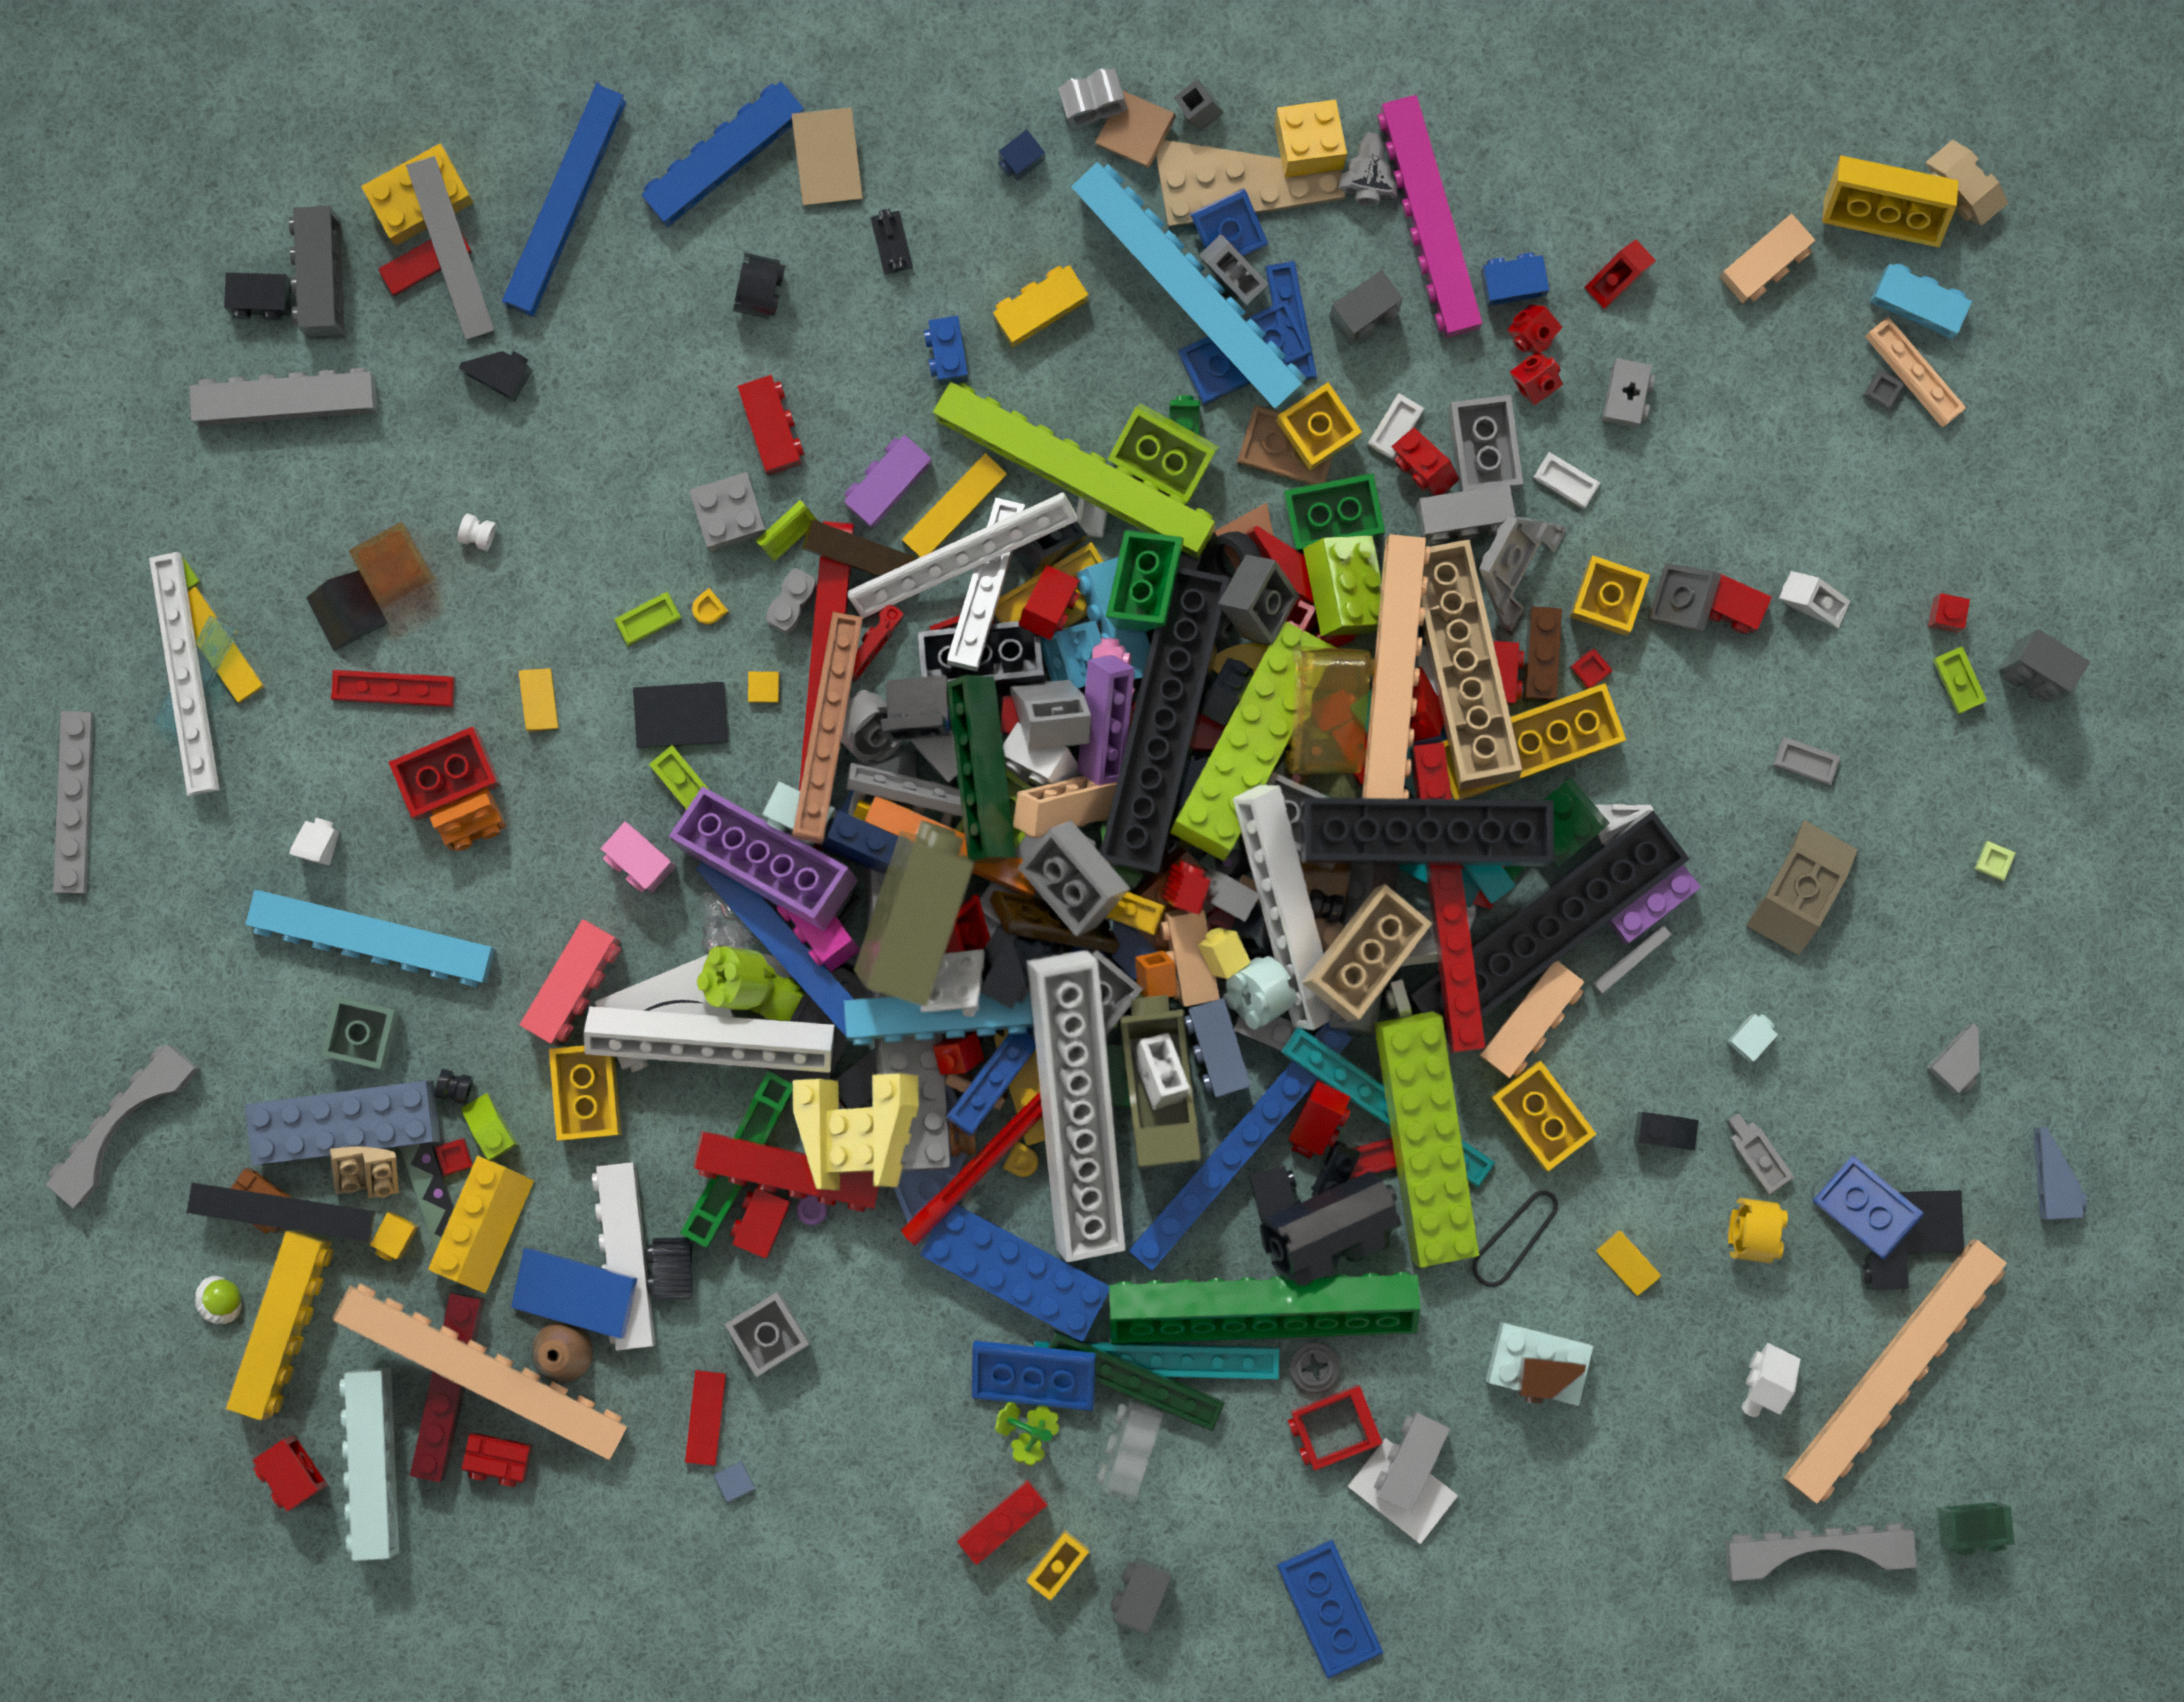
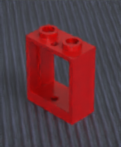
M1359 1384L1291 1410L1292 1418L1287 1420L1293 1436L1300 1435L1304 1447L1299 1448V1452L1305 1466L1311 1464L1314 1471L1383 1444ZM1350 1397L1366 1439L1317 1458L1301 1416Z

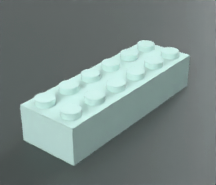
M392 1368L353 1370L344 1373V1379H340V1395L345 1397L346 1410L341 1411V1425L347 1431V1441H343L342 1444L343 1459L348 1460V1472L344 1473V1489L349 1491V1503L345 1504L346 1522H350L351 1534H348L346 1537L347 1553H352V1561L389 1559L399 1553Z

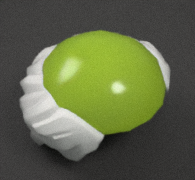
M211 1276L205 1278L197 1288L195 1307L202 1319L214 1324H227L234 1321L240 1314L242 1309L241 1293L233 1282L220 1276Z

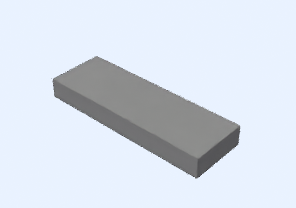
M1665 926L1656 929L1594 982L1592 988L1598 995L1603 994L1672 934Z

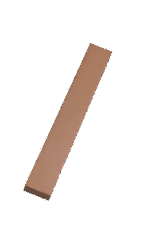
M837 612L832 614L792 838L821 844L823 842L863 617Z

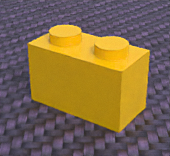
M1064 1530L1029 1574L1026 1582L1051 1601L1089 1553V1548L1067 1530Z

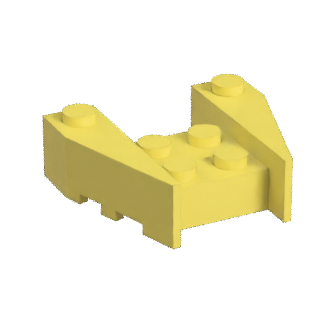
M901 1073L872 1075L873 1107L839 1109L838 1081L826 1079L793 1080V1112L816 1189L840 1190V1173L874 1171V1186H898L903 1167L900 1164L905 1145H909L911 1133H909L912 1118L916 1117L919 1107L917 1075Z

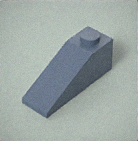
M2035 1127L2034 1139L2040 1219L2083 1218V1211L2087 1209L2086 1194L2082 1193L2078 1180L2047 1127Z

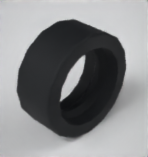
M1239 531L1227 532L1208 541L1203 550L1202 563L1205 573L1229 577L1232 580L1233 576L1226 570L1223 564V547L1225 545L1231 546L1237 552L1241 562L1245 555L1260 557V552L1255 542L1246 534Z

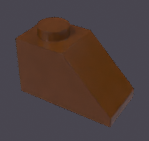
M1521 1357L1518 1394L1525 1396V1402L1543 1404L1544 1398H1554L1586 1372V1365Z

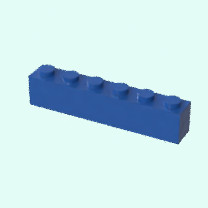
M782 81L777 85H768L760 93L761 97L753 104L749 102L738 110V116L730 123L725 121L720 124L713 132L715 135L708 141L702 140L692 147L690 150L691 154L683 161L678 159L668 167L666 175L661 179L655 178L644 187L645 192L641 194L644 201L666 228L793 126V113L805 112L802 105Z

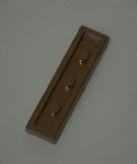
M816 520L810 521L802 547L804 551L876 577L918 559L912 555Z

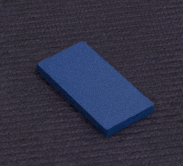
M1287 300L1245 319L1248 321L1251 318L1266 333L1262 339L1267 344L1272 341L1281 349L1284 343V334L1277 328L1274 312L1280 309L1289 355L1288 358L1283 360L1286 365L1293 364L1312 354ZM1287 317L1289 318L1293 328H1289L1286 326L1285 320ZM1278 333L1281 335V342L1279 341ZM1209 336L1178 350L1203 405L1251 384ZM1300 345L1303 348V351L1294 355L1291 354L1292 346Z
M528 1247L523 1250L511 1308L621 1339L625 1338L638 1278Z
M974 1340L972 1346V1398L1093 1411L1096 1353Z
M1333 1539L1277 1564L1327 1678H1331L1383 1654V1650Z

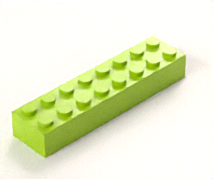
M1285 621L1273 644L1267 648L1170 833L1223 861L1226 860L1241 832L1233 798L1258 785L1266 784L1336 651V647L1306 631L1302 633V629Z
M1432 1011L1374 1023L1411 1261L1422 1268L1479 1256L1442 1016Z

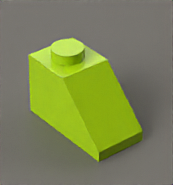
M488 1092L461 1108L472 1135L488 1160H495L519 1145Z

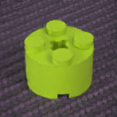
M725 946L713 947L709 951V956L704 963L702 973L697 977V987L700 991H703L705 999L713 1007L735 1010L756 1008L764 1000L769 986V978H765L764 968H768L764 956L756 950Z

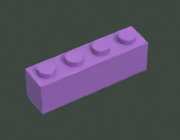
M1114 655L1089 659L1087 665L1085 699L1091 714L1089 743L1080 744L1077 772L1098 786L1118 781L1128 738L1135 668Z

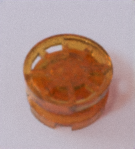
M949 1121L951 1157H959L960 1154L965 1153L968 1156H976L975 1132L972 1136H969ZM955 1130H958V1141H956Z

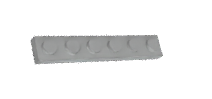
M61 711L53 893L86 894L93 712Z

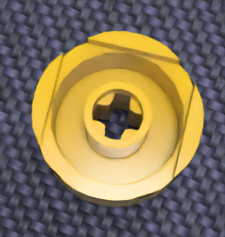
M1738 1198L1736 1203L1741 1205L1738 1210H1732L1728 1229V1244H1734L1735 1251H1729L1731 1258L1762 1263H1772L1774 1259H1781L1784 1251L1781 1235L1782 1229H1785L1787 1225V1211L1781 1210L1780 1205L1776 1202Z

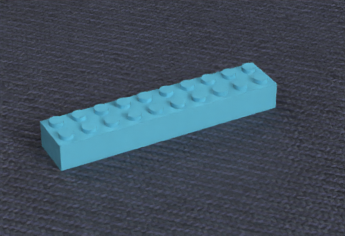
M1096 162L1071 188L1268 402L1282 413L1308 388L1303 383L1307 378L1292 363L1288 366L1284 363L1283 359L1286 355L1275 343L1270 341L1267 344L1262 339L1266 333L1251 318L1246 321L1242 317L1246 313L1245 310L1231 296L1225 299L1222 295L1225 289L1210 274L1205 277L1202 274L1205 267L1190 252L1185 255L1181 251L1185 245L1170 230L1165 233L1161 229L1165 225L1163 221L1150 208L1146 211L1143 210L1141 206L1145 202L1129 186L1125 189L1121 186L1125 180L1109 164L1103 167L1100 163Z

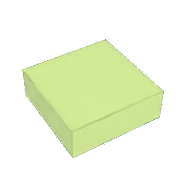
M1986 841L1974 870L2004 881L2016 853Z

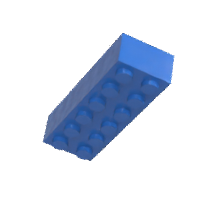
M955 1204L952 1210L934 1227L920 1253L922 1257L1082 1342L1109 1293V1285L958 1204Z

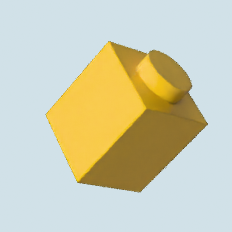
M387 1212L370 1245L377 1249L375 1251L376 1255L391 1262L393 1258L402 1259L419 1226L393 1212Z

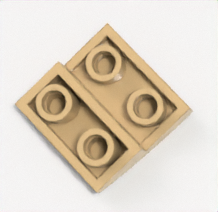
M373 1147L330 1149L333 1183L336 1194L354 1193L358 1190L366 1189L369 1199L399 1193L395 1152Z

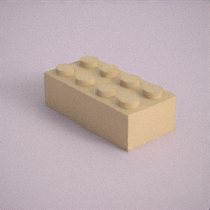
M1386 884L1374 888L1302 984L1348 1022L1359 1020L1432 923Z

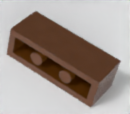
M1532 606L1528 610L1522 701L1554 702L1557 699L1562 608Z

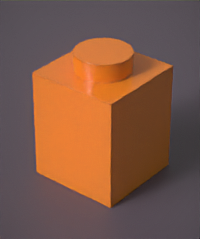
M1164 950L1135 957L1137 984L1143 988L1140 992L1143 997L1177 996L1175 962Z

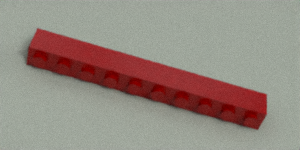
M1444 742L1413 746L1410 750L1416 799H1452ZM1425 865L1450 1054L1481 1050L1485 1048L1461 865Z

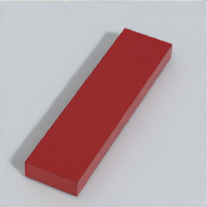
M333 670L331 700L453 708L455 677Z

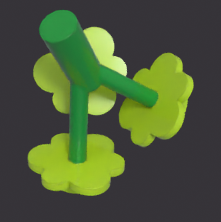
M1009 1402L997 1415L995 1431L1005 1437L1016 1428L1028 1432L1020 1434L1018 1439L1012 1441L1011 1447L1014 1449L1012 1457L1016 1462H1024L1027 1466H1033L1035 1462H1040L1045 1457L1044 1451L1040 1448L1042 1445L1041 1441H1050L1052 1436L1058 1433L1059 1425L1057 1421L1059 1416L1056 1412H1051L1048 1406L1039 1405L1036 1410L1028 1411V1421L1025 1424L1020 1422L1018 1418L1020 1408L1016 1407L1015 1403Z

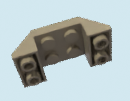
M1805 820L1801 823L1789 847L1791 849L1765 897L1759 900L1745 925L1798 956L1823 922L1849 874L1857 852L1856 848Z

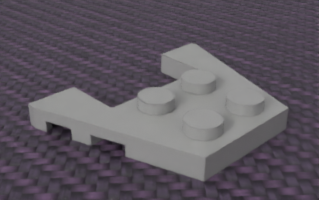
M1507 515L1504 523L1498 528L1496 538L1489 551L1484 554L1479 569L1501 627L1513 631L1525 608L1512 595L1539 545L1541 544L1545 549L1555 552L1567 530L1566 527L1556 523Z

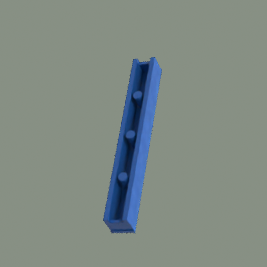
M598 82L594 86L502 299V303L506 308L515 309L534 317L627 103L623 100V94L603 87Z

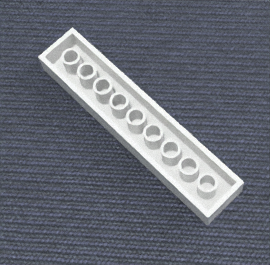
M1087 950L1027 961L1056 1249L1066 1262L1125 1251L1098 961Z

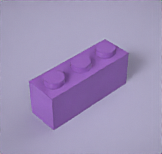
M905 434L900 440L897 437L894 438L884 451L887 454L880 462L877 460L873 461L864 472L867 475L860 484L857 482L852 484L844 494L846 497L844 501L845 506L872 530L932 464V459Z
M1682 865L1607 923L1623 944H1627L1701 887L1687 868Z

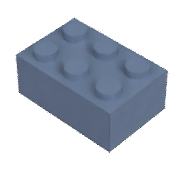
M1224 998L1189 1008L1187 1010L1189 1016L1184 1017V1022L1188 1035L1194 1034L1197 1045L1192 1048L1197 1064H1204L1206 1075L1201 1077L1206 1093L1212 1092L1215 1098L1251 1087Z

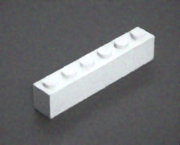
M636 1162L597 1166V1173H592L594 1192L599 1191L600 1203L595 1205L597 1222H602L603 1234H599L600 1252L606 1253L607 1264L602 1265V1268L638 1278L625 1338L620 1339L609 1336L610 1344H615L616 1350L654 1346L656 1343L651 1297L648 1293V1269Z

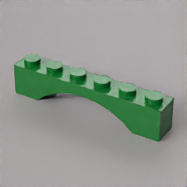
M768 1070L733 1138L766 1144L793 1094V1083ZM717 1174L716 1179L711 1178L680 1234L706 1248L710 1247L743 1185L728 1182L729 1176Z

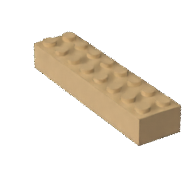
M1470 540L1430 547L1429 563L1423 566V577H1427L1426 594L1421 595L1420 607L1425 608L1422 628L1458 789L1463 791L1519 780L1522 772L1521 762Z

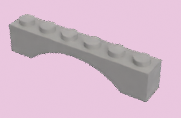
M166 1044L165 1047L160 1045L151 1054L149 1059L152 1062L146 1069H139L131 1077L129 1083L132 1085L124 1094L122 1092L118 1093L109 1103L111 1109L104 1117L102 1115L98 1116L89 1127V1130H91L89 1135L84 1140L79 1139L69 1150L70 1157L64 1164L59 1162L48 1174L51 1179L45 1185L72 1208H81L100 1186L101 1167L105 1151L121 1123L136 1109L150 1100L166 1094L181 1092L201 1069L174 1045Z
M1904 1523L1886 1524V1529L1874 1530V1525L1855 1526V1532H1843V1527H1831L1824 1529L1825 1534H1813L1811 1529L1795 1530L1794 1536L1782 1537V1532L1763 1533L1764 1538L1752 1539L1751 1534L1733 1535V1540L1725 1541L1728 1578L1732 1581L1763 1579L1775 1567L1786 1560L1805 1552L1822 1549L1856 1553L1870 1559L1885 1570L1917 1568L1914 1530L1905 1528Z

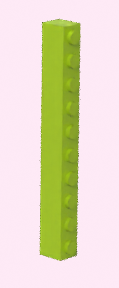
M950 381L933 410L936 422L1146 533L1183 537L1184 541L1181 551L1197 560L1199 559L1215 531V521L1212 520L1213 516L1200 508H1197L1195 511L1185 506L1186 502L1174 494H1170L1169 497L1159 492V487L1152 482L1144 480L1142 483L1132 478L1133 474L1121 466H1117L1115 469L1106 464L1107 460L1099 454L1091 452L1089 455L1079 450L1080 446L1074 441L1067 438L1062 441L1053 436L1054 432L1046 426L1039 424L1036 427L1028 423V419L1023 414L1014 410L1009 413L1002 409V405L993 398L986 397L983 399L975 395V390L964 383H960L958 386Z

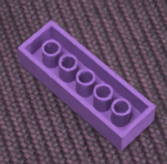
M703 786L669 835L671 840L683 852L825 931L858 881L848 867L802 841L792 838L791 835L784 831L782 832L767 825L766 821Z

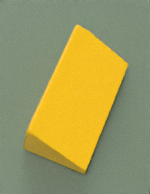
M551 668L520 670L519 679L526 731L535 732L559 729Z
M1617 1230L1596 1250L1600 1257L1636 1296L1640 1295L1662 1276L1620 1230Z

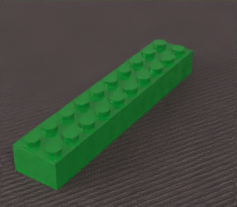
M1398 1272L1392 1276H1379L1376 1273H1367L1362 1275V1277H1349L1345 1274H1337L1331 1278H1318L1305 1286L1295 1285L1294 1280H1286L1283 1276H1275L1269 1280H1256L1252 1277H1245L1239 1279V1281H1226L1221 1278H1214L1208 1282H1195L1194 1280L1183 1279L1177 1283H1164L1163 1281L1153 1280L1146 1284H1133L1129 1281H1122L1116 1283V1285H1109L1111 1344L1417 1334L1421 1309L1418 1275H1410L1407 1272Z

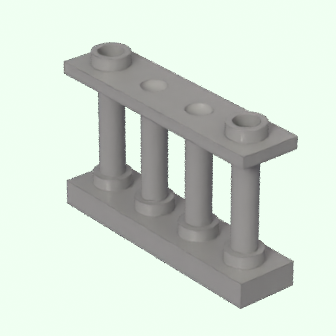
M855 763L850 765L846 789L854 791L848 814L851 816L859 799L864 801L866 794L883 797L892 803L900 801L913 804L912 811L922 816L925 808L942 811L940 823L950 828L952 827L955 815L962 816L960 791L957 787Z

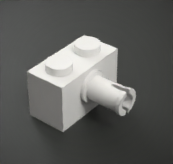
M1769 1343L1765 1345L1762 1352L1756 1351L1749 1364V1367L1752 1368L1746 1380L1749 1390L1747 1399L1742 1404V1410L1749 1416L1758 1417L1762 1408L1765 1407L1781 1415L1795 1392L1800 1358Z

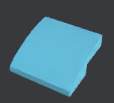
M1096 620L1064 628L1062 632L1057 630L1051 640L1040 636L1041 650L1051 682L1070 680L1077 688L1086 686L1088 660L1092 659L1093 648L1101 643Z

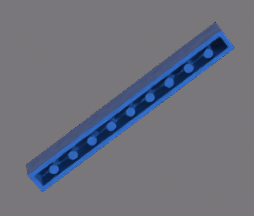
M1329 1021L1323 1024L1313 1037L1340 1054L1352 1038L1344 1031L1330 1028ZM1292 1060L1130 1247L1129 1251L1152 1271L1316 1082L1318 1077Z

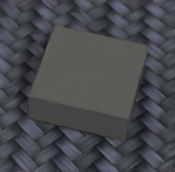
M1878 369L1863 397L1889 411L1905 383Z

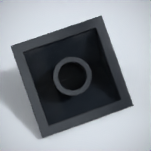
M361 570L328 579L306 597L334 651L388 624Z

